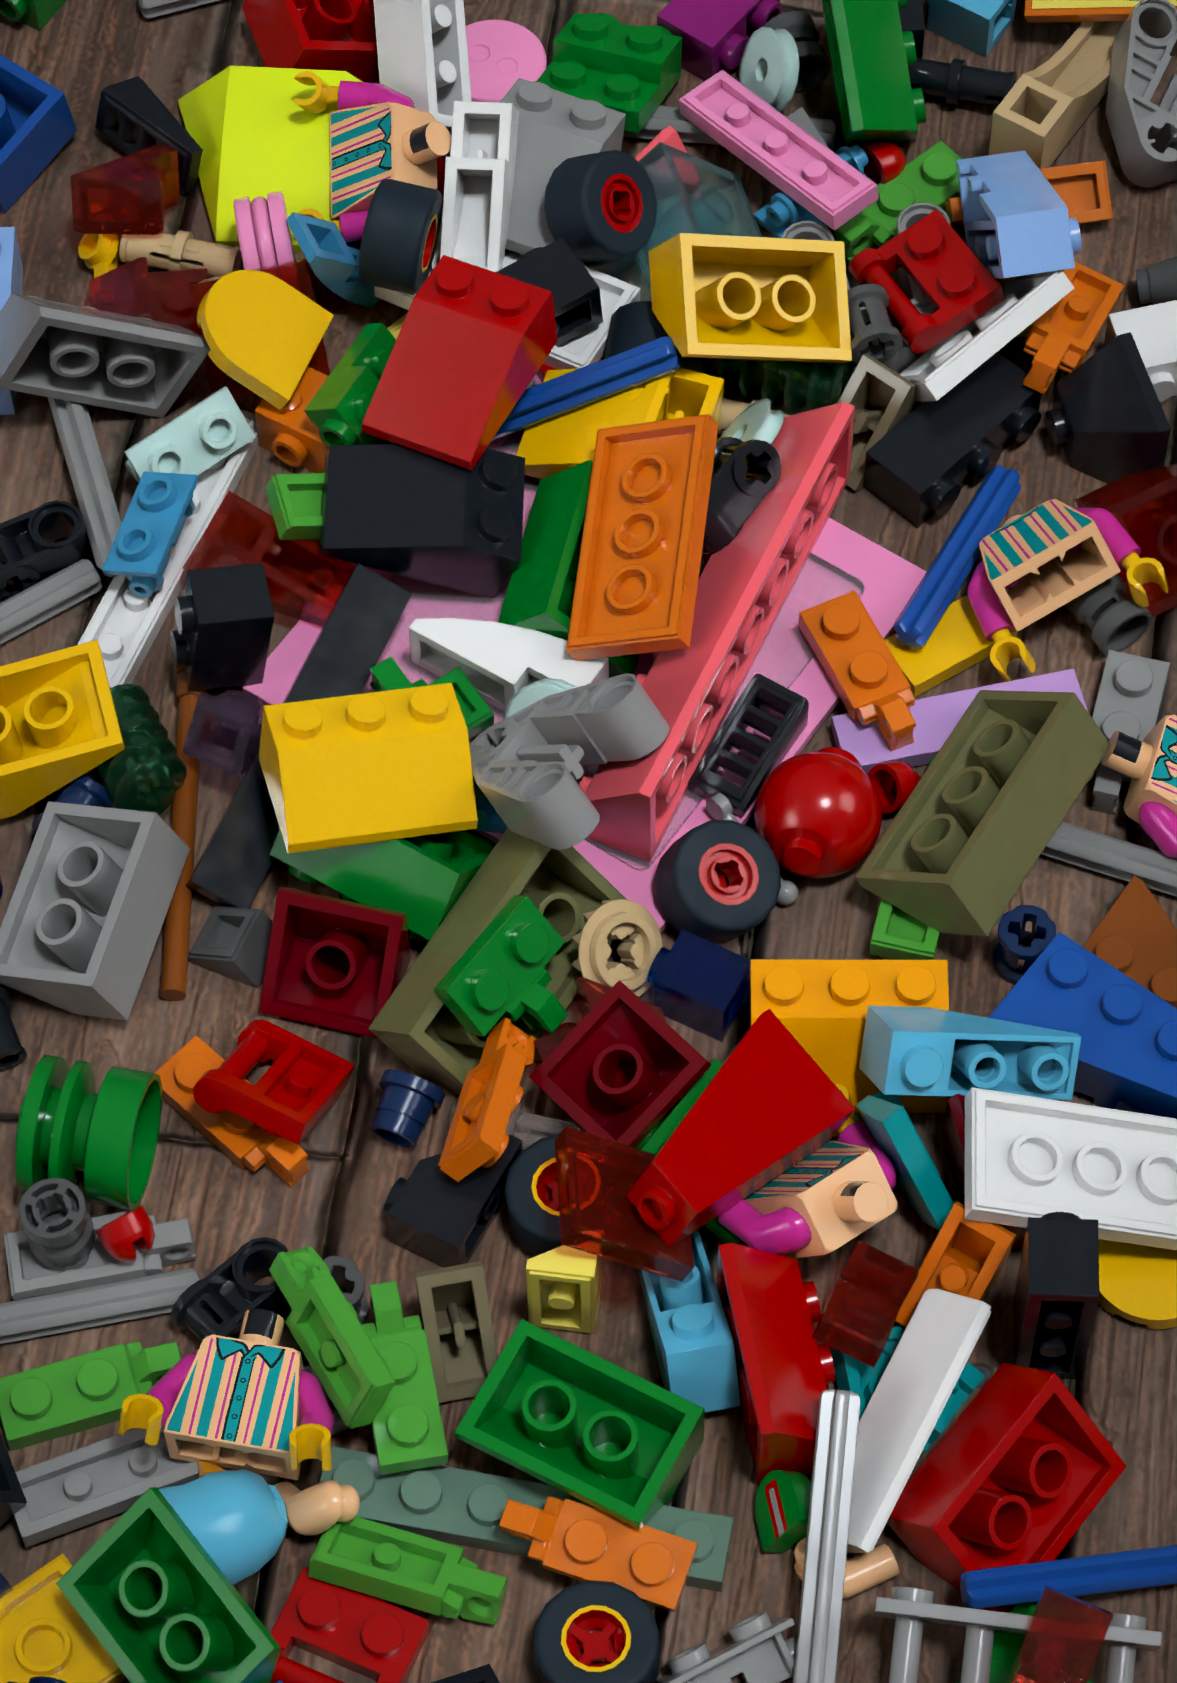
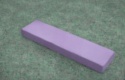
M1073 668L916 699L914 701L915 705L909 707L916 722V727L913 728L914 743L892 752L875 722L863 726L860 720L853 722L849 713L832 716L831 730L836 747L854 755L859 761L861 768L869 774L873 766L891 761L906 762L911 767L929 764L932 758L938 754L980 690L1074 692L1086 710L1087 707Z

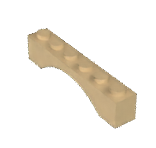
M1125 21L1082 22L1067 42L1048 61L1032 71L1023 73L993 112L989 155L1025 150L1039 169L1049 168L1108 91L1113 43L1116 33Z

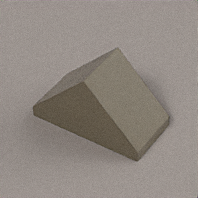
M868 354L862 355L837 402H846L855 406L851 472L846 484L855 491L861 490L863 487L866 452L910 414L915 406L916 385Z
M482 1261L414 1273L421 1327L426 1331L438 1401L443 1403L475 1397L498 1359Z

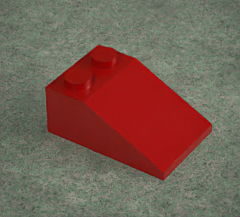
M245 0L241 8L266 67L347 71L365 83L379 81L373 0Z
M443 255L411 303L363 419V432L472 470L558 341L552 291Z

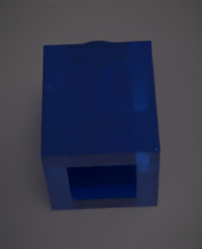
M682 929L671 950L662 947L650 967L647 982L653 985V1011L723 1042L749 996L751 960Z

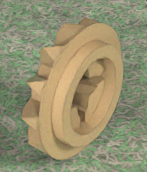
M625 899L602 900L601 906L598 909L583 914L585 925L582 932L571 937L579 945L578 958L571 965L582 973L583 981L581 988L596 994L599 997V1001L619 980L635 995L640 997L650 988L660 969L663 950L659 927L651 913L637 902ZM608 939L622 941L617 948L618 955L621 957V963L607 961L612 952L608 945Z

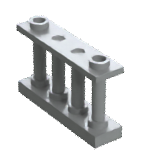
M898 1586L892 1587L891 1598L877 1597L875 1603V1617L895 1619L889 1683H917L924 1623L966 1628L960 1683H989L994 1631L1037 1637L1032 1683H1061L1065 1640L1107 1645L1104 1683H1133L1136 1649L1157 1651L1161 1647L1162 1632L1146 1630L1147 1618L1128 1614L1104 1613L1103 1625L933 1604V1591Z

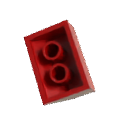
M735 1243L718 1245L717 1290L734 1341L740 1409L757 1486L773 1470L800 1472L806 1477H812L819 1395L822 1391L828 1390L826 1384L835 1383V1370L828 1342L817 1344L812 1325L813 1322L821 1321L820 1305L815 1284L813 1281L802 1282L798 1261L795 1258Z
M1002 1363L906 1483L887 1523L921 1564L960 1591V1576L964 1572L1055 1560L1127 1466L1056 1373ZM1016 1604L984 1609L1010 1613Z

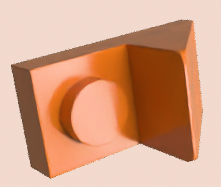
M958 1201L955 1202L893 1320L907 1327L922 1295L927 1289H941L982 1301L987 1291L1000 1278L1016 1234L995 1223L965 1219V1205Z

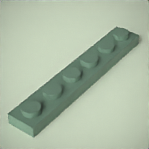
M331 1446L332 1469L330 1471H322L320 1482L334 1480L339 1485L348 1484L356 1489L360 1497V1508L356 1515L358 1517L446 1543L528 1557L532 1542L501 1532L502 1527H499L508 1499L541 1510L544 1509L548 1496L562 1501L567 1498L593 1507L548 1484L441 1465L380 1475L377 1454ZM663 1505L645 1525L698 1543V1549L685 1586L721 1592L732 1538L734 1517Z

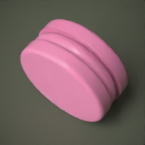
M493 19L474 22L466 26L471 100L473 102L500 103L519 78L536 82L546 70L547 56L541 41L533 32L522 25L506 20Z
M281 191L267 193V200L262 196H257L252 202L249 196L235 199L234 213L244 270H258L269 273L301 292L291 229L286 222L288 213L283 193Z

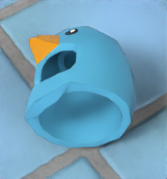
M198 1461V1479L184 1485L163 1487L159 1491L227 1579L234 1585L259 1571L276 1554L285 1537L288 1525L286 1504L277 1488L273 1485H268L262 1476L246 1469L226 1471L212 1462Z

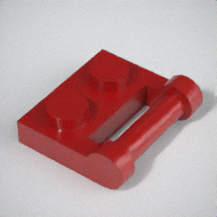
M937 209L878 249L869 248L859 252L851 260L848 267L849 273L859 285L877 284L886 289L889 296L887 311L903 329L901 333L902 339L914 353L918 354L930 350L1005 300L999 283ZM902 267L937 311L931 315H921L891 278L890 274Z
M262 1019L254 1020L238 1036V1046L218 1069H211L205 1072L196 1082L193 1088V1095L199 1107L207 1112L221 1113L227 1109L259 1125L266 1133L274 1137L284 1138L298 1145L348 1085L355 1064L269 1021ZM269 1059L275 1061L255 1085L243 1080L257 1063H262Z
M303 1567L270 1633L281 1647L270 1683H277L279 1680L283 1683H344L288 1659L293 1646L377 1681V1683H406L431 1631L430 1621L373 1596L308 1577L309 1569Z

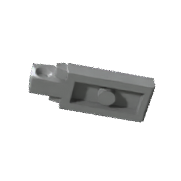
M1113 650L1108 651L1092 719L1108 742L1117 730L1143 741L1145 736L1156 726L1168 677L1169 662ZM1101 760L1093 774L1097 777L1090 809L1115 815L1122 783H1130L1131 777L1103 766Z
M129 1211L92 1217L94 1230L96 1231ZM149 1216L155 1232L154 1244L150 1252L144 1255L133 1242L137 1258L132 1263L121 1262L113 1258L104 1249L95 1232L96 1237L93 1248L83 1260L75 1265L62 1268L47 1266L37 1260L31 1251L27 1241V1234L24 1230L7 1233V1235H4L13 1301L163 1273V1267L196 1259V1249L189 1219L185 1218L156 1224L155 1216Z

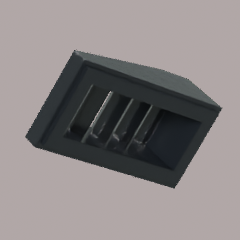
M139 76L105 87L101 91L95 128L99 133L183 196L194 193L203 149Z
M755 674L738 698L690 778L688 788L707 799H710L717 793L723 794L730 801L733 813L743 817L758 796L765 779L782 762L807 726L808 700L761 674ZM749 726L770 737L771 740L768 743L745 731L746 728ZM734 747L757 759L756 765L731 753V749ZM720 766L746 781L740 787L717 775L715 772Z

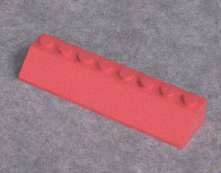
M841 402L784 417L783 424L771 443L780 456L782 466L780 478L776 486L769 491L744 522L738 535L727 546L715 553L704 554V564L706 566L698 580L690 648L653 652L655 662L648 675L639 673L636 677L669 724L670 731L668 736L658 748L648 755L631 761H609L606 764H600L595 774L588 771L580 781L579 786L600 814L598 825L587 838L651 862L688 790L690 778L719 731L850 478L855 415L854 405Z

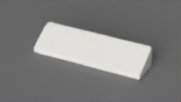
M927 1289L922 1295L859 1420L847 1553H869L873 1551L992 1313L990 1311L992 1306L987 1303L941 1289Z

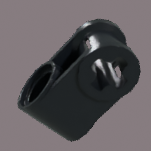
M732 437L717 439L702 549L704 554L715 553L727 546L738 535L744 522L769 491L776 486L781 474V460L775 447L768 442L754 439L743 442L738 438Z
M55 500L0 523V603L81 559H88L91 562V546L81 512L76 506L66 501ZM67 538L66 540L61 542H54L57 539ZM12 578L14 584L9 585L7 580Z
M267 1237L252 1239L243 1244L235 1254L213 1272L188 1287L180 1295L172 1308L171 1320L181 1330L190 1329L202 1342L206 1336L212 1334L239 1339L244 1315L249 1309L272 1311L283 1317V1319L289 1316L291 1307L276 1281L269 1285H254L262 1276L271 1274L269 1269L277 1254L282 1251L288 1252V1249L278 1240Z

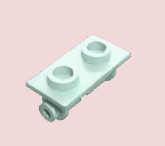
M224 386L124 451L128 458L125 465L138 483L143 472L200 475L255 439L256 436L230 391Z

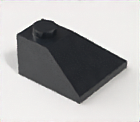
M1129 332L1118 335L1056 384L1053 409L1046 412V426L1052 444L1054 446H1062L1071 468L1148 502L1159 499L1171 428L1133 336Z

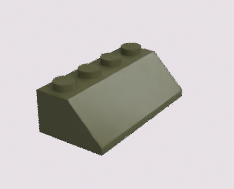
M980 690L855 879L863 888L940 933L987 937L1001 919L1002 913L1024 879L1032 871L1034 863L1054 832L1063 823L1065 815L1085 784L1092 778L1096 767L1111 746L1074 692Z
M509 828L504 832L368 1028L410 1068L460 1096L467 1072L480 1062L488 1033L485 1037L470 1035L436 995L434 988L514 895L528 896L565 941L562 947L544 966V969L548 971L552 978L545 988L555 995L565 1010L581 988L583 981L581 971L571 965L578 958L579 946L571 937L582 932L585 925L583 914L598 909L601 906L602 900H627L574 847L556 850L510 831ZM608 939V945L611 944L613 939ZM503 1015V1016L497 1021V1023H499L501 1020H503V1019L505 1018V1016ZM520 1017L516 1022L512 1020L510 1023L528 1036L532 1035L536 1039L535 1056L548 1037L549 1032L543 1030L531 1031Z

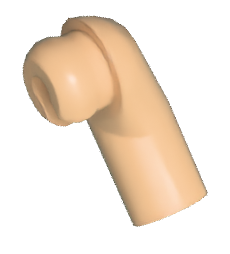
M334 1480L321 1481L302 1491L286 1481L274 1485L286 1504L288 1526L296 1533L305 1536L321 1534L335 1525L337 1521L341 1523L352 1521L360 1508V1497L356 1489L348 1484L339 1485Z
M806 1537L799 1541L794 1550V1557L796 1559L794 1569L801 1580L803 1579ZM886 1543L875 1547L869 1553H862L851 1559L846 1558L843 1599L851 1598L900 1574L897 1561Z

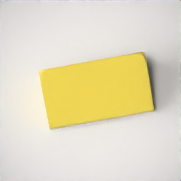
M601 1234L585 1236L527 1259L526 1281L529 1323L541 1328L590 1334L596 1332L602 1291Z

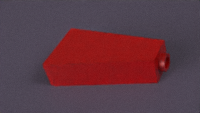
M768 1009L760 1014L627 1193L626 1197L638 1210L643 1221L653 1228L670 1248L826 1145L856 1109L775 1014Z

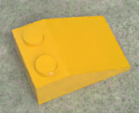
M98 639L0 666L1 820L17 815L125 750Z

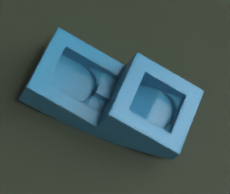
M293 212L286 219V222L318 279L332 292L342 298L372 309L380 298L375 296L374 286L364 284L360 280L358 273L360 249L347 246L335 223Z

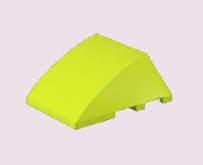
M230 65L178 99V106L185 129L203 149L198 177L215 243L240 247L234 213V200L241 197L249 196L251 202L257 196H262L267 200V193L281 191L285 198L288 217L293 212L298 213L304 209H313L318 211L326 221H334L331 219L330 112L338 110V104H330L321 113L313 114L307 112L292 99L306 100L311 98L315 94L316 85H304L294 78L300 72L309 71L315 73L329 86L339 87L340 81L362 82L347 71ZM291 231L294 251L303 252Z

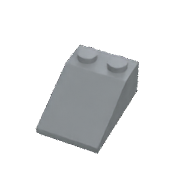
M519 78L500 103H513L519 110L514 185L505 248L525 255L534 248L545 247L554 242L547 226L544 210L546 186L554 169L567 158L611 150L621 151L626 114L604 107L597 101L584 100L551 89L544 83L531 82Z

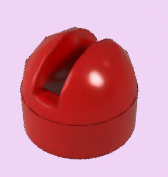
M877 141L862 147L868 157V164L863 167L864 174L877 185L880 183L885 185L898 177L904 170L906 157L901 148L892 142Z
M898 761L877 764L871 768L868 774L878 791L882 813L884 814L899 812L921 779L919 774L913 771L911 765Z
M143 1205L121 1215L95 1231L104 1249L113 1258L121 1262L132 1263L136 1261L137 1257L133 1242L142 1254L147 1255L155 1239L152 1221Z

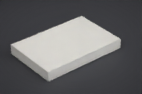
M1063 271L1017 276L1002 288L1005 300L930 350L921 354L898 374L916 385L915 402L938 401L1075 288Z

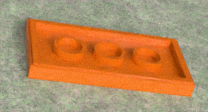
M710 414L597 430L566 651L576 661L690 648L719 426Z

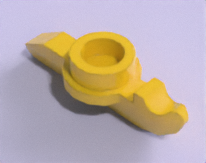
M95 201L91 204L93 217L87 220V225L91 229L82 237L78 246V255L84 260L85 265L94 271V284L102 301L113 304L118 301L117 251L119 240L108 211L99 201Z

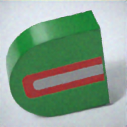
M773 1470L761 1481L755 1498V1518L763 1552L783 1554L807 1534L811 1482L803 1473Z

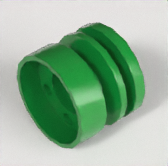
M44 1055L37 1063L30 1079L17 1123L15 1165L16 1181L19 1190L26 1192L30 1186L40 1180L49 1178L67 1179L76 1185L81 1172H84V1191L87 1202L128 1210L137 1208L142 1201L150 1179L160 1133L162 1114V1084L160 1075L112 1066L105 1075L98 1094H96L95 1074L91 1063L77 1060L69 1070L66 1059Z

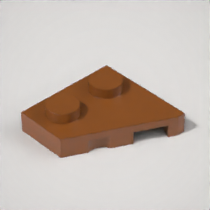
M1133 876L1083 947L1177 1008V929L1143 880Z

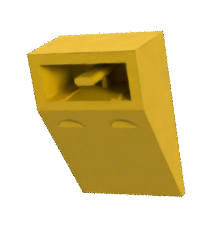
M679 368L670 374L525 428L516 456L525 458V475L543 479L588 460L593 462L598 429L710 414L720 425L724 379ZM577 369L547 370L543 382Z

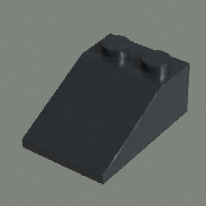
M399 444L330 445L325 455L319 555L354 564L359 563L366 567L494 598L521 562L525 458L486 448L474 468L469 470Z

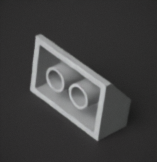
M11 293L0 311V388L163 418L211 350L204 336L179 325L153 321L145 317H132L101 311L93 307H81L45 300L36 296Z
M48 801L0 927V983L73 1014L128 1021L190 848L156 812Z

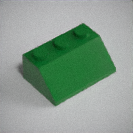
M821 0L844 145L849 148L853 145H858L862 148L877 141H890L893 144L914 141L918 133L917 124L926 123V111L922 89H911L908 67L917 65L916 48L912 31L902 32L899 9L907 8V0Z
M591 460L539 481L522 538L521 562L511 575L498 619L499 623L533 629L568 641L593 465ZM640 654L605 657L609 659V678L626 673L634 674Z
M279 829L270 855L288 864L289 872L295 877L309 883H323L342 893V900L407 914L409 938L421 942H429L496 844L472 830H462L287 853L282 833Z
M521 1319L457 1427L455 1437L640 1530L673 1496L704 1440L705 1409Z
M150 1487L56 1582V1585L130 1683H270L281 1647L157 1487Z

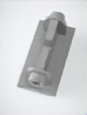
M766 1611L757 1613L729 1628L728 1630L733 1640L709 1652L705 1643H701L670 1658L667 1664L671 1672L656 1679L655 1683H733L731 1678L740 1673L745 1683H780L788 1678H792L794 1676L797 1639L793 1636L784 1640L781 1631L795 1625L792 1618L775 1617L770 1620Z

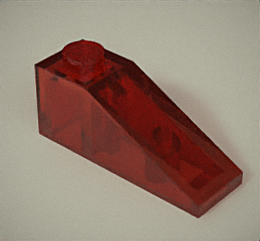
M228 491L182 568L188 571L263 563L273 611L323 627L355 565L350 562L319 555L320 544L311 539L280 540L273 516Z

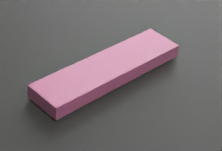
M724 70L719 71L678 99L682 116L834 231L879 200L876 183Z

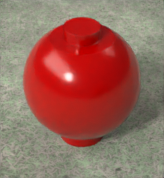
M826 747L819 751L793 756L778 765L768 775L756 799L755 827L757 833L769 843L779 866L786 871L810 879L832 878L858 866L875 846L882 825L881 800L873 781L861 768L859 761L854 755L841 748Z

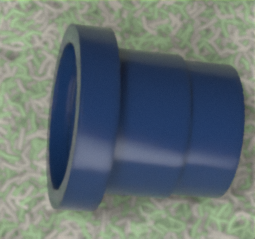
M393 1069L385 1070L379 1083L384 1091L377 1105L376 1115L370 1130L388 1142L402 1147L415 1148L422 1131L425 1130L432 1110L441 1108L445 1093L433 1083L416 1075Z

